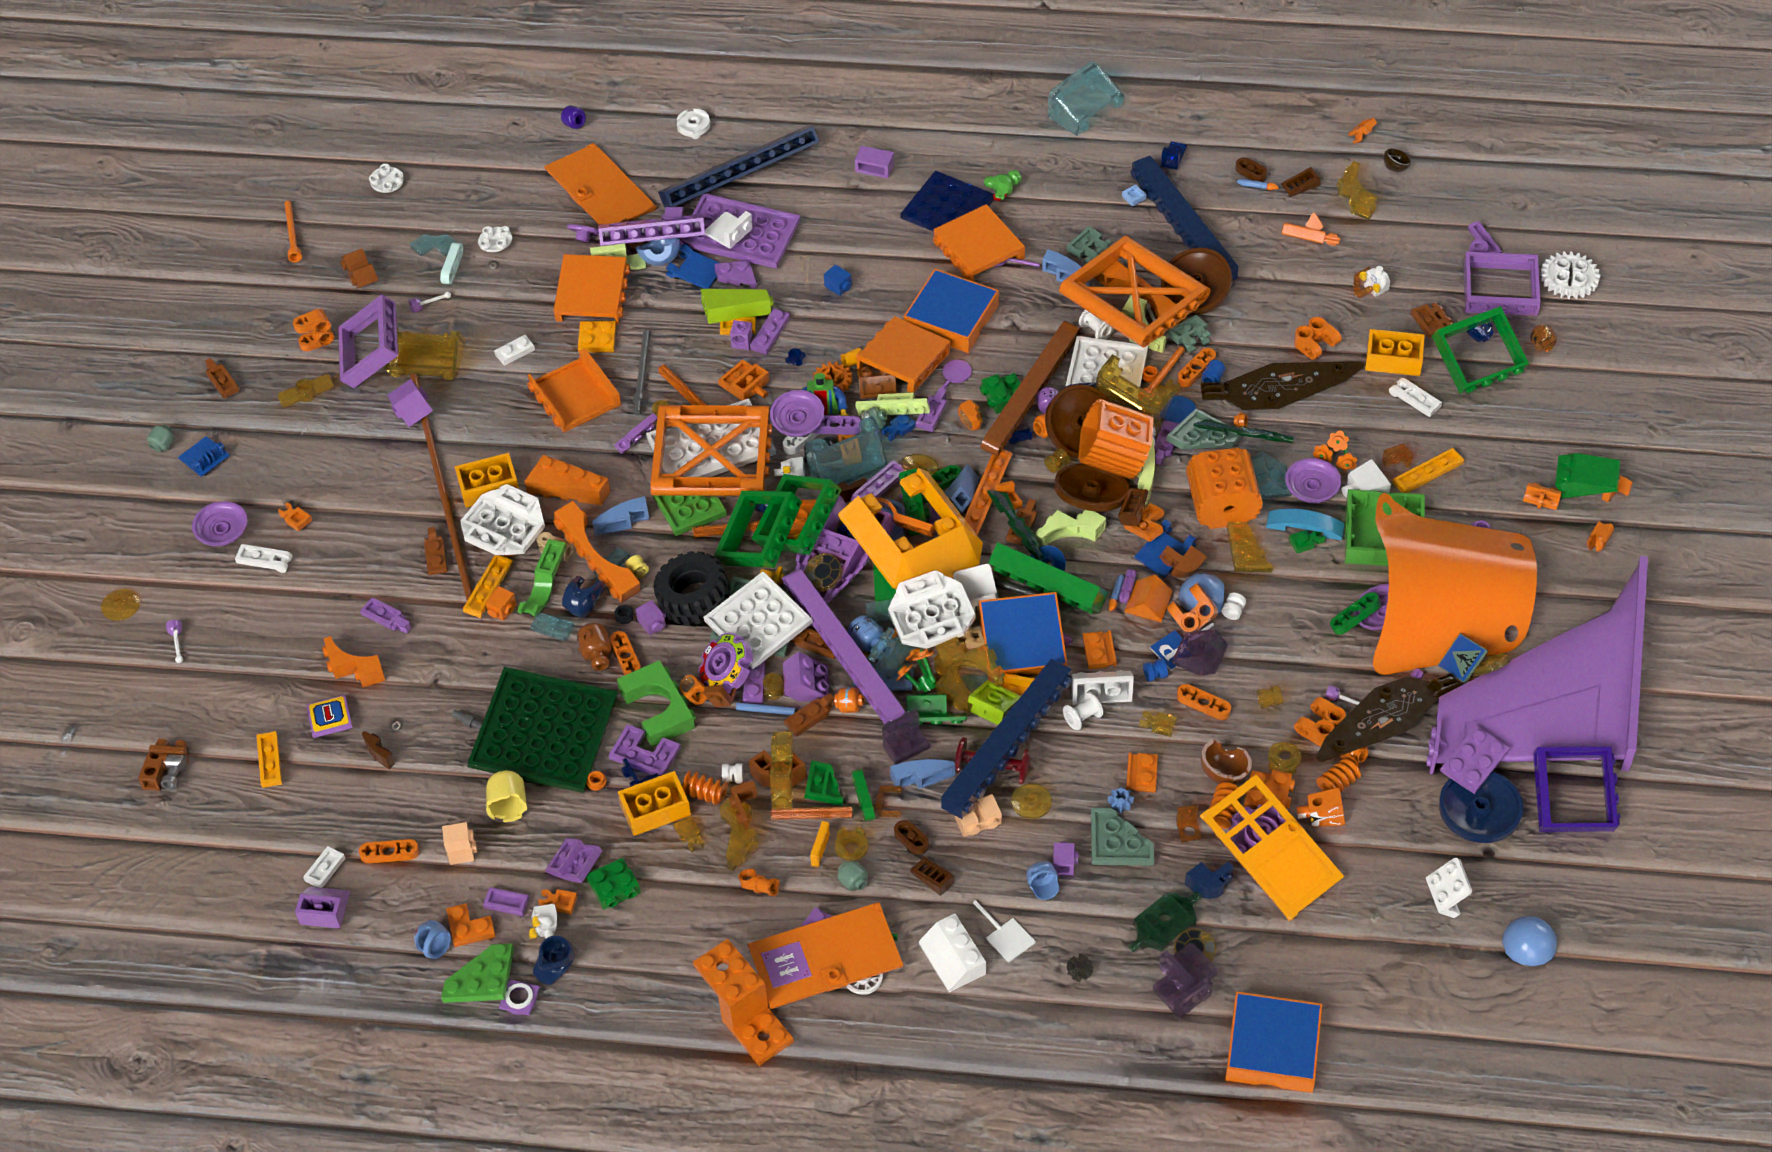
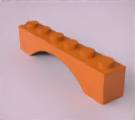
M1118 260L1094 277L1105 287H1131L1129 270ZM1137 276L1138 287H1152L1143 278ZM1139 294V298L1147 300V303L1151 304V309L1156 319L1176 305L1170 298L1164 295ZM1186 318L1184 320L1181 319L1176 325L1185 321Z
M574 501L554 512L553 522L556 528L565 533L566 540L570 544L573 543L581 558L584 557L587 560L588 567L598 574L599 580L608 586L614 599H618L623 603L640 592V582L630 569L610 563L593 549L585 533L584 513Z

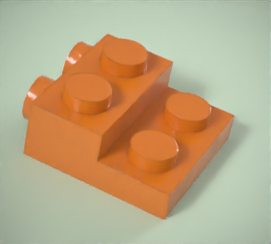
M1251 770L1250 778L1257 775L1285 808L1290 809L1292 797L1288 795L1289 792H1293L1295 780H1292V774L1272 770L1271 774ZM1255 786L1246 793L1244 808L1250 807L1254 810L1257 809L1258 805H1264L1268 800Z

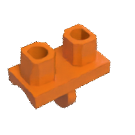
M1534 482L1532 484L1528 483L1523 502L1537 505L1538 509H1541L1542 506L1557 510L1562 492L1558 491L1557 488L1542 487Z

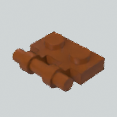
M1437 302L1431 305L1432 308L1425 304L1411 309L1412 317L1428 339L1432 338V335L1438 329L1454 323L1452 318L1446 315L1443 306Z

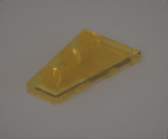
M1228 522L1226 527L1234 572L1272 573L1273 567L1271 563L1267 562L1263 549L1260 550L1257 545V539L1247 522Z

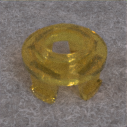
M1289 742L1275 743L1268 751L1269 770L1271 772L1272 770H1280L1294 775L1296 768L1301 762L1300 750ZM1282 750H1287L1290 752L1291 758L1283 760L1278 757V754Z
M845 826L837 831V839L835 841L836 854L846 861H856L864 857L868 851V840L865 837L866 832L859 826L855 831H847ZM854 842L858 844L854 853H849L844 848L847 843Z

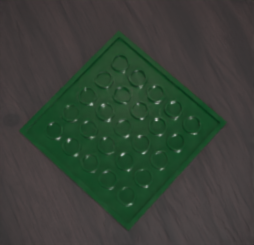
M504 667L469 757L468 768L490 773L504 770L513 771L526 781L584 793L588 775L592 772L618 697V691Z

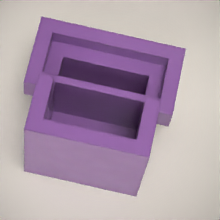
M412 379L387 395L393 405L391 407L398 418L402 417L408 427L433 411L426 401L429 398L422 386L418 388Z

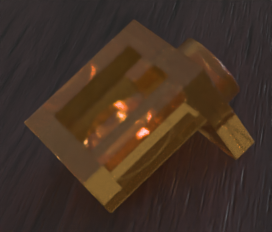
M1403 443L1385 449L1382 463L1386 467L1396 465L1402 461L1408 469L1412 464L1413 453Z

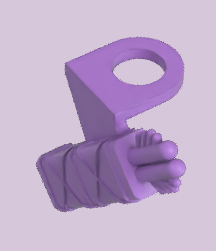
M1479 221L1469 224L1468 230L1475 238L1471 242L1469 252L1502 253L1499 246Z

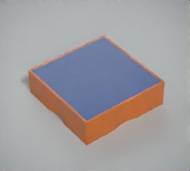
M934 269L903 317L907 322L950 340V347L969 353L980 336L982 328L990 320L999 305V290Z
M1056 592L979 601L978 613L981 634L985 644V662L989 681L1004 680L1005 673L1017 674L1019 676H1038L1050 659L1067 667Z
M1236 991L1225 1080L1253 1085L1266 1084L1281 1089L1313 1093L1322 1004Z

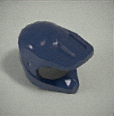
M576 576L568 584L564 592L562 606L572 615L580 619L585 618L591 613L604 591L605 584L601 580L591 587L580 589L585 579L581 576Z
M561 936L546 938L540 945L538 958L533 969L535 978L543 984L552 985L564 975L575 958L572 944Z

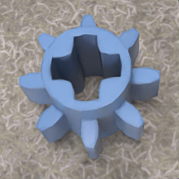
M1122 787L1116 790L1112 789L1111 796H1108V803L1111 804V808L1120 813L1125 810L1130 811V804H1133L1134 797L1130 796V790Z

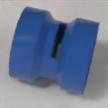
M1163 658L1156 660L1155 663H1143V671L1147 682L1154 681L1158 677L1161 679L1168 677L1167 666Z

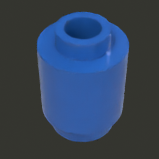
M1211 360L1202 374V382H1219L1226 370L1224 364L1219 360Z

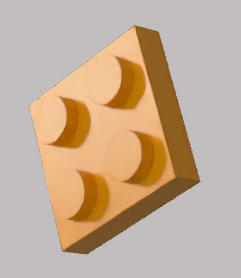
M580 321L578 353L583 348H586L589 353L614 352L616 321Z

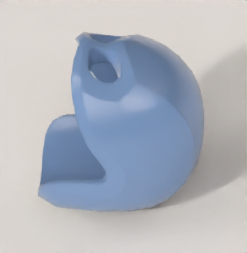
M1049 861L1037 862L1027 868V882L1037 898L1047 900L1056 896L1059 891L1058 874Z

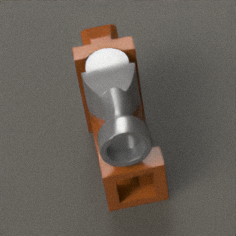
M158 738L155 745H150L149 752L138 777L142 789L160 791L161 787L168 790L177 788L178 779L176 776L179 771L186 769V764L189 762L186 741L177 740L173 747L169 746L168 740ZM164 770H168V775L163 777Z

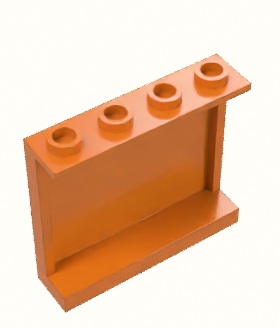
M987 204L934 229V244L937 247L939 246L944 256L952 261L953 266L961 271L965 279L973 282L974 275L1013 256L1019 260L1025 259V246Z
M563 254L553 310L555 320L563 322L564 315L613 317L616 324H619L620 317H623L622 303H625L626 300L624 290L628 288L627 275H630V264H627L626 257Z
M894 316L890 321L886 322L884 328L878 331L871 341H868L866 347L858 352L856 356L857 369H860L866 363L908 382L907 391L914 393L949 355L951 341Z
M586 348L579 350V359L539 378L533 379L531 374H528L529 382L527 386L530 392L535 393L538 403L544 405L546 414L552 416L554 425L557 428L560 427L563 433L621 406L619 392Z

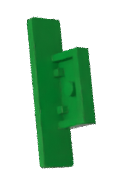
M915 468L900 472V481L901 479L913 473H916L917 469ZM901 486L906 516L929 523V519L932 517L929 507L926 506V503L929 502L925 496L919 493L910 497ZM908 530L910 536H915V535H919V534H920V533H917V532Z
M946 694L907 695V720L903 722H911L912 725H921L923 721H931V724H943V721L960 724L963 723V720H967V713H947Z

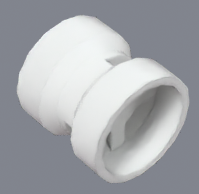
M1230 593L1226 599L1227 603L1222 608V614L1228 619L1237 620L1242 613L1241 609L1246 605V599L1241 594Z
M736 763L733 766L722 764V783L724 784L725 781L728 784L730 782L742 783L743 763Z

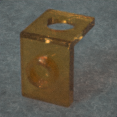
M1197 804L1177 808L1176 825L1182 843L1201 840L1197 823ZM1191 827L1195 830V834L1187 836L1183 830Z

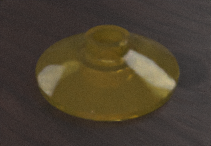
M923 454L907 455L901 462L902 468L905 471L915 468L918 470L920 468L929 472L930 475L938 471L936 460Z
M118 589L112 591L103 599L101 611L110 620H125L137 612L140 600L134 591Z
M1029 783L1018 787L1013 792L1011 805L1019 816L1026 819H1038L1046 815L1051 809L1052 797L1045 787Z

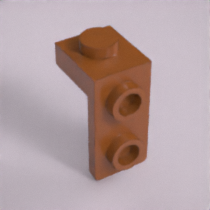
M722 685L705 687L703 694L714 707L731 706L737 689L733 688L729 694Z
M754 780L742 782L737 786L731 787V796L728 797L731 807L737 810L735 816L738 824H742L745 830L749 829V825L741 803L757 798Z

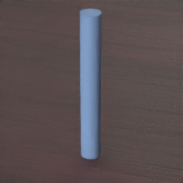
M736 703V710L785 715H792L796 712L795 707Z

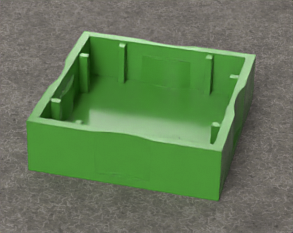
M1348 489L1345 512V563L1388 566L1386 548L1375 521L1377 501L1383 493ZM1386 493L1411 513L1425 517V494ZM1386 502L1383 503L1384 513L1391 515V507Z

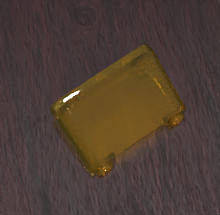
M397 328L398 356L387 363L384 368L386 372L390 373V376L400 377L401 375L415 373L417 376L443 377L446 380H453L454 377L458 376L466 338L460 331H451L450 335L448 333L433 335L415 334L409 331L398 332L399 329Z
M1112 354L1097 374L1096 389L1105 394L1111 403L1154 417L1153 427H1157L1164 419L1175 392L1169 388L1164 392H1158L1157 389H1154L1151 394L1120 376L1123 372V368L1118 366L1120 358Z

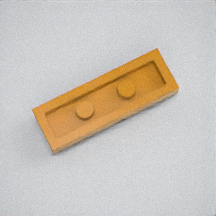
M277 732L257 734L261 786L265 788L281 785L282 776Z

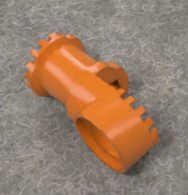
M745 869L738 875L743 889L753 890L759 894L767 893L769 896L774 897L779 893L778 890L780 888L778 887H780V882L778 879H766L762 875H757L754 869Z

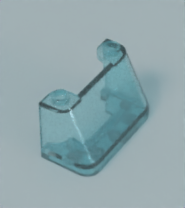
M1091 61L1051 90L1048 97V117L1078 136L1088 129L1089 118L1109 103L1113 108L1122 105L1124 95L1100 65Z
M870 416L859 423L860 434L828 446L823 439H813L806 442L807 469L810 476L832 480L836 485L844 481L851 485L854 481H858L863 477L865 479L871 478L887 465V458L878 424L874 417Z

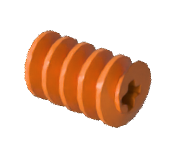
M1347 755L1345 759L1340 760L1339 763L1317 778L1318 787L1322 791L1340 788V792H1342L1344 787H1349L1350 783H1354L1356 779L1361 777L1359 764L1351 755Z
M691 770L687 772L682 785L686 796L690 794L692 798L705 799L706 802H712L714 805H718L723 801L728 789V782L725 781L720 786V779H717L714 784L713 777L706 781L705 774L699 779L698 772H695L693 776H691Z
M1229 782L1218 784L1209 809L1239 787ZM1231 804L1213 818L1221 829L1230 828L1235 808Z

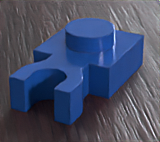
M907 414L899 415L890 421V426L882 429V434L891 433L888 435V440L891 442L898 434L904 436L915 429L916 422Z

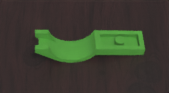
M548 539L534 571L535 579L532 593L526 602L520 603L517 610L518 613L522 614L525 612L536 617L547 605L553 589L554 576L567 549L566 542Z

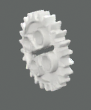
M1563 251L1562 255L1556 253L1555 257L1551 255L1549 259H1546L1540 276H1542L1541 281L1544 282L1543 286H1549L1548 291L1554 290V295L1559 293L1560 298L1567 295L1568 299L1571 296L1577 299L1578 295L1584 298L1585 294L1590 295L1591 291L1594 292L1595 288L1598 287L1600 275L1599 269H1596L1597 265L1592 264V259L1586 260V256L1581 258L1580 253H1577L1575 256L1573 252H1570L1567 255L1565 251ZM1570 265H1572L1571 283H1570V286H1569V285H1568L1569 274H1570L1569 268H1570Z

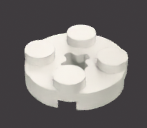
M693 109L694 111L688 112V110L681 112L677 117V130L681 134L698 139L709 130L710 119L708 113L704 110Z

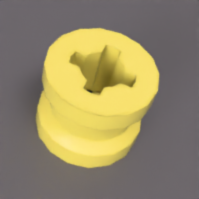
M640 555L630 557L625 563V567L630 569L637 579L644 577L649 571V567L643 563L644 560Z

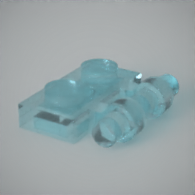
M890 627L881 634L880 641L872 647L871 654L868 657L872 662L878 659L875 667L886 679L893 678L912 650L908 645L901 643L899 636L894 637V639L892 638L895 631Z

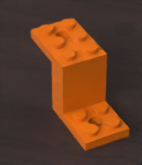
M726 939L693 961L695 969L718 995L722 1021L759 1066L794 1043V1038L768 1008L765 982L729 939ZM723 963L729 966L724 971L717 969ZM762 1033L770 1036L765 1041L758 1039V1036Z

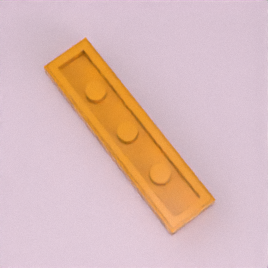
M1451 448L1393 478L1392 483L1401 493H1409L1464 464L1465 459L1454 448Z
M494 555L464 605L463 612L478 618L482 617L486 610V600L501 585L512 566L513 560L500 555Z

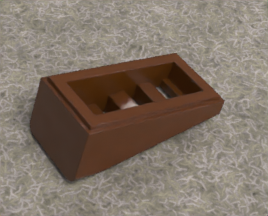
M1312 167L1281 183V186L1290 197L1321 185L1320 178Z
M1129 489L1118 514L1121 525H1139L1148 495L1147 489Z
M923 857L910 869L912 874L940 896L954 884V875L926 857ZM924 864L927 866L922 871H919ZM931 869L932 871L926 875L925 873ZM934 874H937L934 879L931 878Z

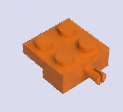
M743 359L718 379L719 386L741 401L751 398L755 394L765 399L769 394L762 389L769 382V372L756 363L752 366Z

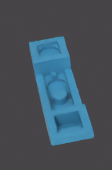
M1278 509L1269 511L1266 528L1285 531L1286 526L1324 532L1323 536L1326 538L1342 540L1345 524L1331 516L1315 511Z

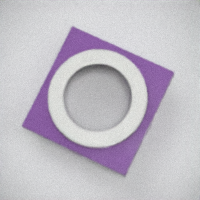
M509 980L505 1000H501L499 1009L507 1010L516 1015L524 1014L530 1016L536 1004L540 986ZM521 988L528 991V999L524 1003L515 1004L510 1000L509 995L511 992Z

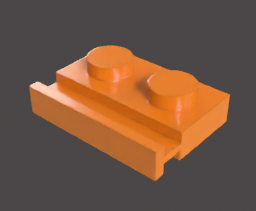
M1111 630L1106 633H1102V631L1083 633L1082 638L1088 669L1107 668L1110 665L1116 667L1117 661Z
M1131 752L1128 753L1126 790L1134 789L1139 792L1156 793L1158 754L1138 753L1136 755Z

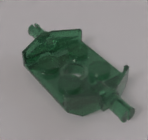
M1176 892L1164 894L1134 918L1133 924L1137 939L1128 945L1129 949L1135 952L1142 945L1163 952L1165 945L1190 925H1196L1197 919L1193 904L1201 899L1200 894L1194 892L1188 898L1182 897ZM1168 915L1171 919L1169 921H1162L1160 916Z

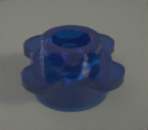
M794 348L788 352V357L785 361L787 364L792 363L793 365L801 366L806 354L800 349Z

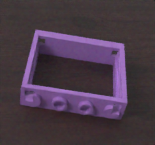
M1493 252L1465 253L1463 263L1465 313H1483L1501 306L1504 314L1538 316L1541 305L1538 255ZM1470 268L1530 270L1531 298L1471 296Z
M383 294L338 327L340 381L352 388L358 386L398 356L396 302ZM378 319L379 348L355 365L354 336Z

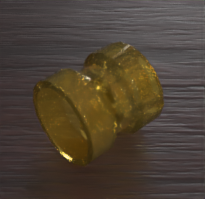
M1058 448L1053 452V455H1049L1044 459L1046 468L1054 474L1061 470L1062 466L1064 467L1070 463L1068 454L1061 448Z
M776 673L767 674L763 678L764 695L769 700H777L783 695L782 678Z
M1278 685L1271 686L1269 690L1264 688L1257 690L1258 702L1262 709L1269 708L1272 704L1275 706L1282 705L1283 698Z

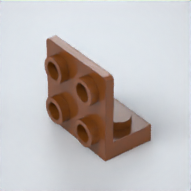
M864 364L860 369H857L861 399L878 397V394L897 393L894 376L868 364Z

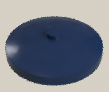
M1492 772L1475 794L1450 778L1442 788L1439 799V811L1444 823L1456 835L1472 842L1493 843L1507 838L1517 829L1523 814V801L1517 788L1507 778Z

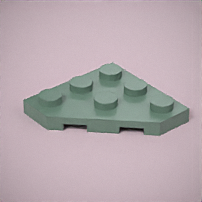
M1195 409L1167 435L1166 441L1181 449L1232 448L1242 439V436L1235 432H1219L1194 427L1193 424L1222 427L1198 423L1206 419L1223 423Z
M1091 808L1092 865L1154 866V843L1141 836L1134 826L1128 821L1125 822L1112 808Z

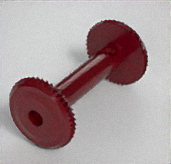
M965 737L960 740L956 751L955 769L957 772H961L964 762H969L977 752L966 750L967 738ZM1025 749L1022 760L1010 758L1005 768L1020 772L1019 784H1023L1028 776L1031 756L1028 749Z

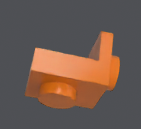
M1620 475L1618 491L1628 496L1633 482ZM1616 492L1603 493L1602 499L1609 502Z
M1013 481L996 485V491L1008 493L1014 510L1022 507V500L1015 493V483ZM996 492V497L999 499L1000 504L1007 511H1011L1006 499Z

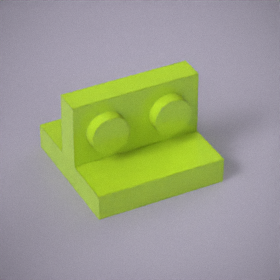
M987 680L969 695L968 702L973 704L972 713L999 725L1021 696Z

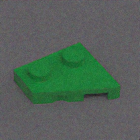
M811 760L804 798L842 806L843 797L838 790L839 785L834 777L832 765Z

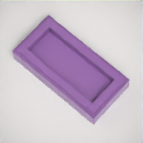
M489 887L483 907L485 909L524 916L530 898L526 894Z

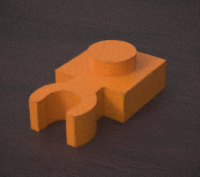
M285 503L286 511L278 509L280 517L284 518L285 522L298 532L312 521L311 515L299 507L293 510L290 503Z
M546 889L541 891L542 896L548 898L545 900L539 899V906L555 904L556 912L572 915L578 898L577 893L559 889L556 890L555 894Z

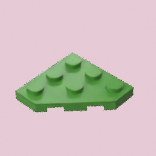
M653 496L675 536L690 531L695 526L697 528V526L699 527L727 516L726 509L717 497Z
M513 944L491 945L446 979L441 996L443 1003L505 1000L514 954Z

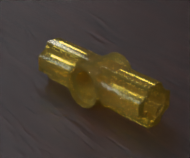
M329 374L312 380L300 379L295 387L277 393V397L282 408H285L299 401L304 403L311 402L315 395L334 388Z

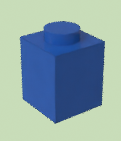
M835 264L824 273V286L841 296L852 287L851 274Z

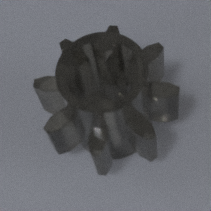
M1079 954L1078 958L1073 956L1067 963V974L1072 976V979L1080 982L1081 978L1087 980L1093 972L1092 961L1082 954Z

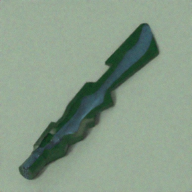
M1207 419L1193 424L1194 427L1219 432H1235L1240 436L1261 438L1269 441L1291 444L1294 441V436L1258 428L1250 429L1245 426L1234 427Z
M988 490L989 497L999 512L1006 514L1009 519L1008 525L1022 539L1021 543L1037 560H1043L1044 556L1040 552L1039 542L1035 540V534L1031 532L1030 527L1025 525L1024 518L1017 517L1008 493Z

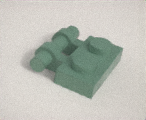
M1088 226L1067 245V251L1078 258L1086 255L1087 257L1084 261L1087 264L1109 248L1112 242L1109 239L1102 241V234Z

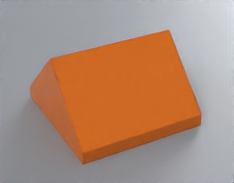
M1156 574L1137 580L1124 612L1162 623L1173 590Z

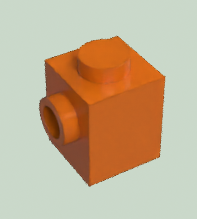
M500 586L494 590L485 602L487 613L492 618H498L502 621L512 614L514 607L517 605L514 593Z

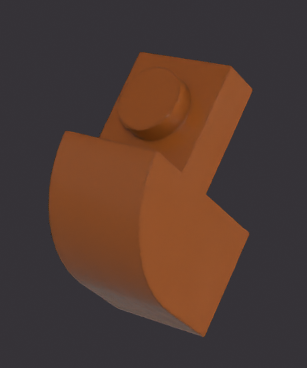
M1168 545L1159 556L1165 565L1174 568L1170 575L1177 578H1187L1193 575L1207 557L1192 545L1184 556Z

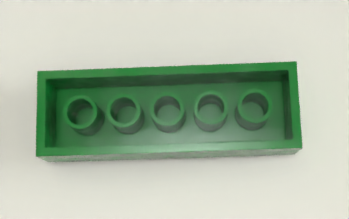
M998 542L988 564L993 566L992 570L1006 577L1010 574V578L1022 584L1026 581V585L1040 592L1042 589H1044V593L1056 592L1057 599L1060 596V600L1074 607L1078 604V608L1090 614H1093L1094 611L1100 613L1109 593L1099 586Z

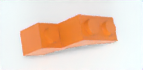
M331 636L323 638L325 646L322 647L325 658L329 657L330 660L326 661L329 673H334L335 679L354 674L356 681H361L362 687L385 681L378 655L367 657L350 655L339 649Z

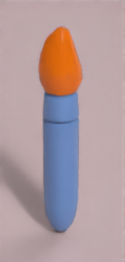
M1248 179L1237 180V183L1242 186L1270 191L1279 189L1275 183Z
M1122 574L1116 580L1111 599L1109 600V611H1114L1117 607V600L1124 581Z

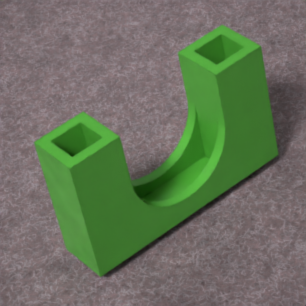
M660 660L617 679L619 691L627 704L653 694L664 696L670 701L669 707L664 712L642 722L645 736L651 747L657 746L662 737L670 740L695 729L694 720H696L694 711L686 706L688 704L685 696L679 694V687L676 681L670 679L669 669L667 666L663 667Z

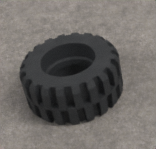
M690 551L684 555L683 553L678 554V557L674 559L672 557L668 560L667 564H663L660 568L661 571L657 572L656 580L653 583L654 594L666 617L671 621L674 620L675 623L682 624L683 622L685 625H691L692 623L701 624V621H704V616L730 597L731 590L724 568L717 558L708 553L705 555L704 552L698 551L694 553ZM704 583L702 587L694 592L680 593L690 584Z

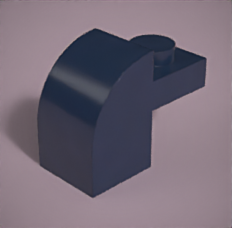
M1200 862L1186 873L1185 885L1199 897L1206 899L1220 897L1223 895L1224 885H1227L1233 879L1234 867L1227 862L1212 873Z

